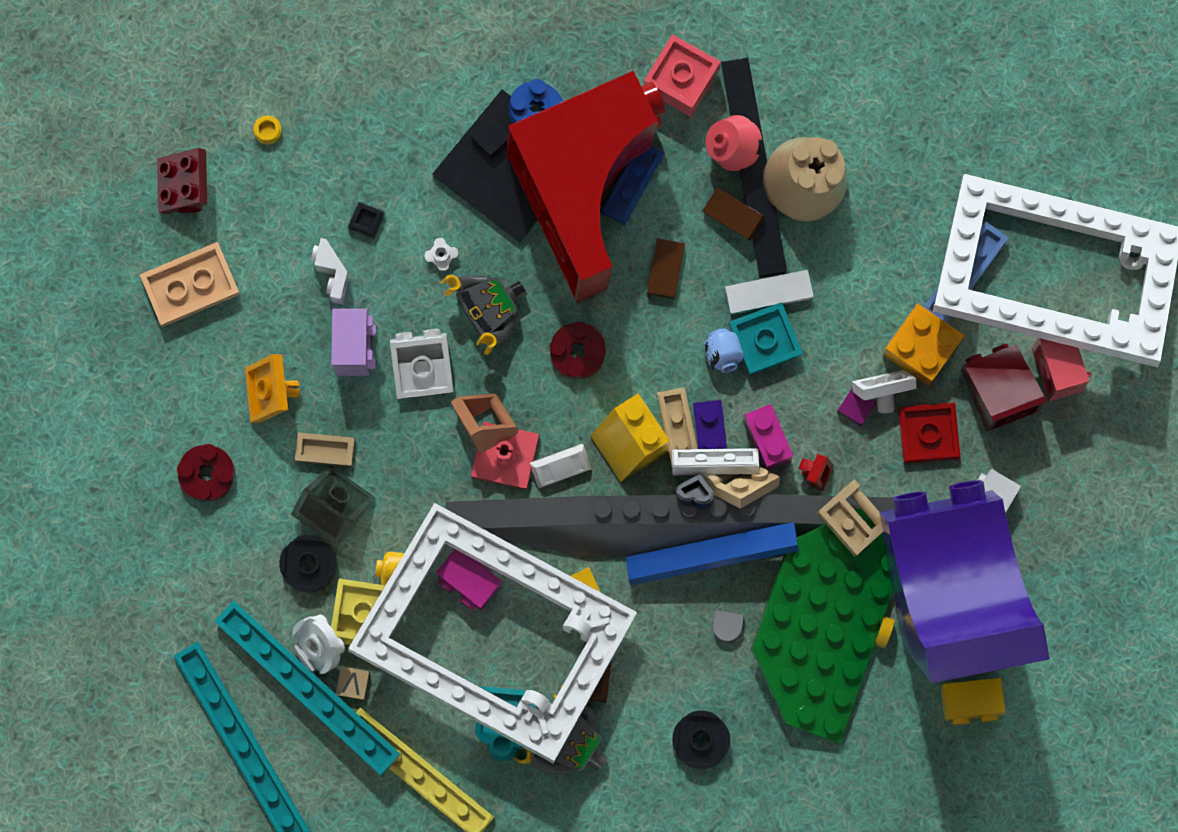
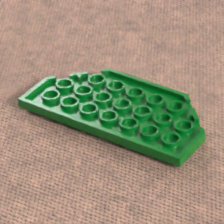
M861 508L855 510L871 529L875 526ZM824 524L797 537L799 551L784 554L751 646V651L763 672V678L771 696L774 697L784 724L840 744L893 593V586L883 532L858 555L853 556L831 529Z

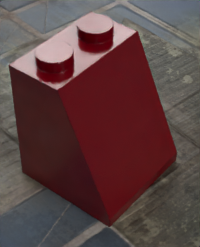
M1007 343L993 348L992 354L984 357L981 354L973 355L965 360L966 364L961 368L986 432L1038 413L1046 403L1045 396L1017 344L1008 347Z

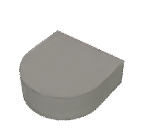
M716 610L713 622L714 635L723 642L734 641L741 633L744 615Z

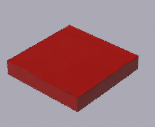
M955 402L898 407L903 464L961 459Z

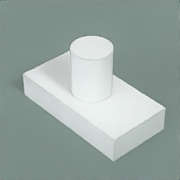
M905 370L852 381L853 393L863 400L877 398V408L880 413H891L895 410V393L917 389L916 378Z

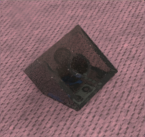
M330 465L302 491L291 515L337 547L350 535L376 497Z

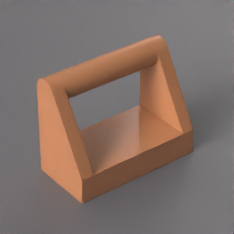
M497 394L460 396L451 401L459 421L479 454L518 433L517 426ZM492 408L502 424L479 427L473 417Z

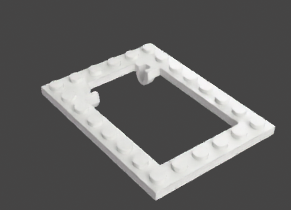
M964 174L933 312L1158 368L1161 361L1178 261V227ZM985 209L1121 242L1119 260L1123 267L1129 270H1138L1143 267V264H1146L1138 315L1130 314L1128 321L1125 322L1118 320L1119 311L1112 309L1108 315L1107 324L968 290ZM1130 252L1138 253L1139 256L1136 258H1132L1129 256Z
M434 503L352 641L348 652L554 764L636 617L637 612ZM445 544L571 612L563 625V630L568 633L572 629L576 630L581 634L580 639L586 642V645L553 704L542 694L533 690H526L516 708L390 639ZM530 703L533 704V705H535V706H537V707L539 708V710L536 709V708H534V707H532V706L530 705Z

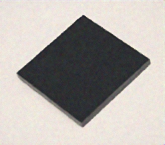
M502 89L432 175L520 243L537 223L538 219L506 154L507 143L490 158L471 139V136L490 118L508 133V126L512 124L509 118L511 95Z

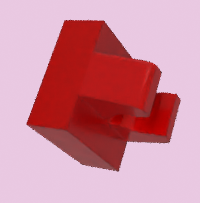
M817 453L814 461L802 458L798 469L802 470V474L807 475L806 480L812 487L823 491L834 465L828 457Z

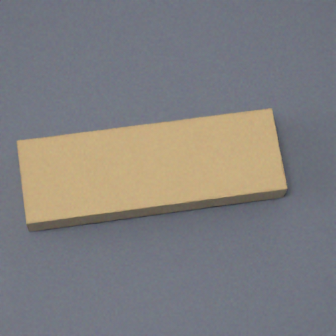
M685 387L657 393L664 431L670 440L669 456L671 466L672 450L697 449Z

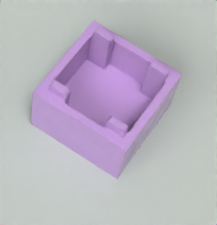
M332 309L331 365L336 376H370V370H374L376 367V361L372 358L373 352L370 350L371 336L376 335V326L373 324V317L368 314L367 309Z

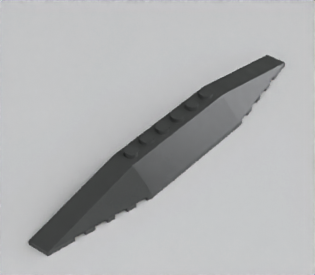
M765 494L741 509L716 496L713 497V504L706 509H699L694 505L683 506L677 501L676 495L571 496L446 502V509L506 542L582 555L589 558L629 557L792 522L795 524L797 537L825 524L817 515V512L835 496ZM851 496L845 499L854 510L860 508ZM867 497L879 512L894 510L893 497Z

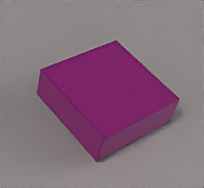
M852 387L837 412L857 425L862 426L877 401L874 399L863 400L853 393Z

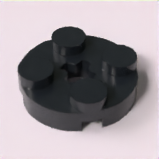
M301 535L293 539L282 550L279 560L280 572L287 584L295 590L304 593L317 592L328 587L335 577L337 557L330 544L321 537ZM307 556H311L312 561L316 562V567H312L311 571H306L305 567L300 565L301 561H306Z
M702 710L694 711L683 717L675 726L672 745L681 762L694 769H708L719 764L727 754L730 747V733L727 726L716 714ZM699 732H704L705 737L710 740L709 744H704L703 748H698V744L693 742V737H698Z

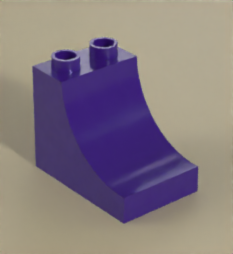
M981 480L951 485L949 487L951 498L929 503L926 492H910L893 497L894 510L879 513L903 646L929 681L935 683L1049 660L1044 624L1036 615L1022 580L1010 536L1003 499L993 490L985 491L984 481Z

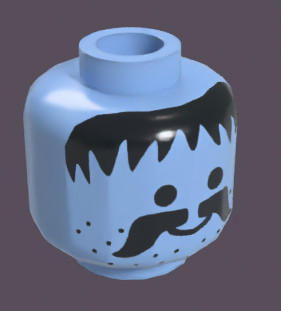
M718 329L711 332L703 345L708 364L712 369L721 370L723 373L734 371L738 367L737 364L744 357L737 334L728 329Z

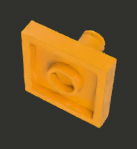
M272 354L245 367L250 423H262L288 411L287 398L299 397L300 389H294V387L300 386L297 380L285 381L282 354Z

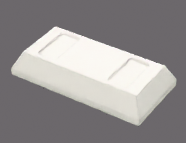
M583 444L530 462L538 489L592 470Z

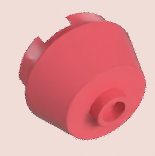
M734 115L714 123L707 132L705 144L708 154L722 168L728 171H738L750 167L758 159L759 155L756 153L762 136L759 128L748 118Z

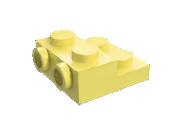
M346 579L338 580L331 628L344 644L351 645L386 585Z

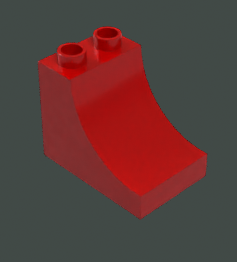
M634 70L508 126L506 154L576 303L608 289L613 266L602 240L600 206L610 185L628 163L652 147L656 129L662 127L659 115L666 112L664 102L656 85L651 81L641 86Z

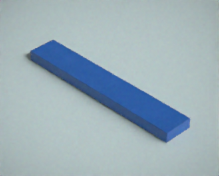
M794 522L629 556L626 557L628 580L630 585H636L799 551L796 527Z

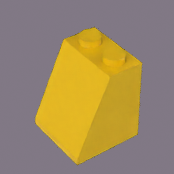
M639 393L614 408L590 435L620 483L669 453L670 440Z

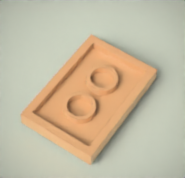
M218 242L140 274L162 327L240 295Z

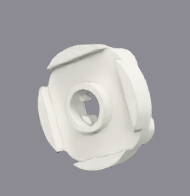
M317 615L299 621L294 626L293 637L297 635L298 644L294 645V649L301 663L312 672L315 670L320 671L319 674H324L336 668L340 661V654L344 652L345 647L343 641L336 636L328 624L327 619L323 615Z

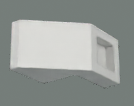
M321 238L319 246L315 245L313 248L311 262H315L316 271L335 275V277L329 278L327 293L330 294L332 303L343 305L349 275L328 241Z

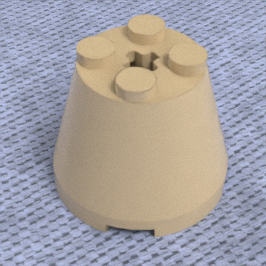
M816 137L794 138L780 145L768 159L763 173L764 190L771 204L783 214L791 217L790 219L801 222L816 221L834 211L843 200L848 184L844 158L837 144L831 140Z

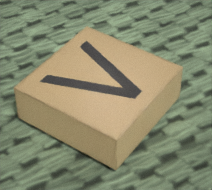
M341 667L336 695L365 701L370 672Z

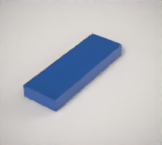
M652 146L647 152L629 162L623 169L601 209V213L626 225L665 152Z

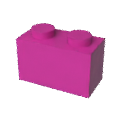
M771 404L744 415L743 421L754 447L758 449V456L763 468L769 471L792 461V451Z
M456 549L452 551L436 571L437 577L440 578L437 583L449 593L453 590L462 596L460 601L472 611L478 608L482 612L503 585L498 577L479 562Z

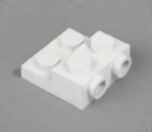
M429 329L423 331L424 336L413 337L412 332L395 334L396 339L390 340L397 399L454 392L447 333H441L440 329Z

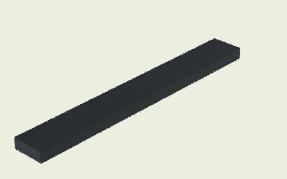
M741 58L721 62V70L730 116L740 115L748 118L759 128L762 136L756 153L759 155L758 159L750 167L740 170L746 205L765 217L752 237L758 275L760 278L787 273L776 207L769 201L763 185V173L767 164V157L749 59Z

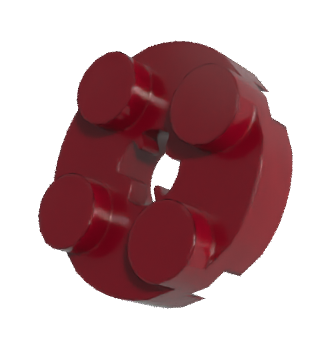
M581 321L561 327L554 334L549 346L551 362L554 368L561 375L574 379H586L596 374L602 367L606 355L605 341L600 332L591 325ZM574 344L578 346L581 344L585 347L583 349V357L578 358V355H576V358L571 356Z
M212 444L198 445L187 451L181 458L177 466L178 481L183 491L189 497L200 501H216L225 496L231 489L235 467L231 458L223 449ZM204 466L206 468L211 466L214 469L211 472L212 478L206 481L205 477L204 480L199 478L201 474L200 469Z

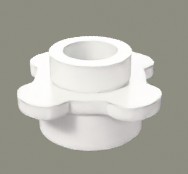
M437 238L431 250L425 252L426 261L432 262L440 271H446L452 260L458 256L457 248L447 245L443 238ZM440 252L444 253L443 257L439 256Z

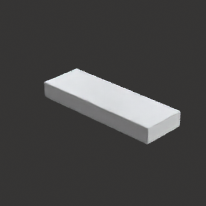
M808 270L725 286L730 315L765 309L781 302L785 305L810 300L814 297Z
M758 449L672 450L673 475L759 474Z

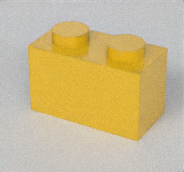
M1001 678L948 683L941 686L945 721H952L953 725L970 724L971 718L980 717L981 722L998 721V715L1005 713Z

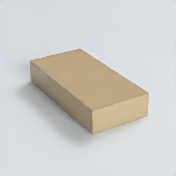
M298 432L295 462L352 467L355 438Z

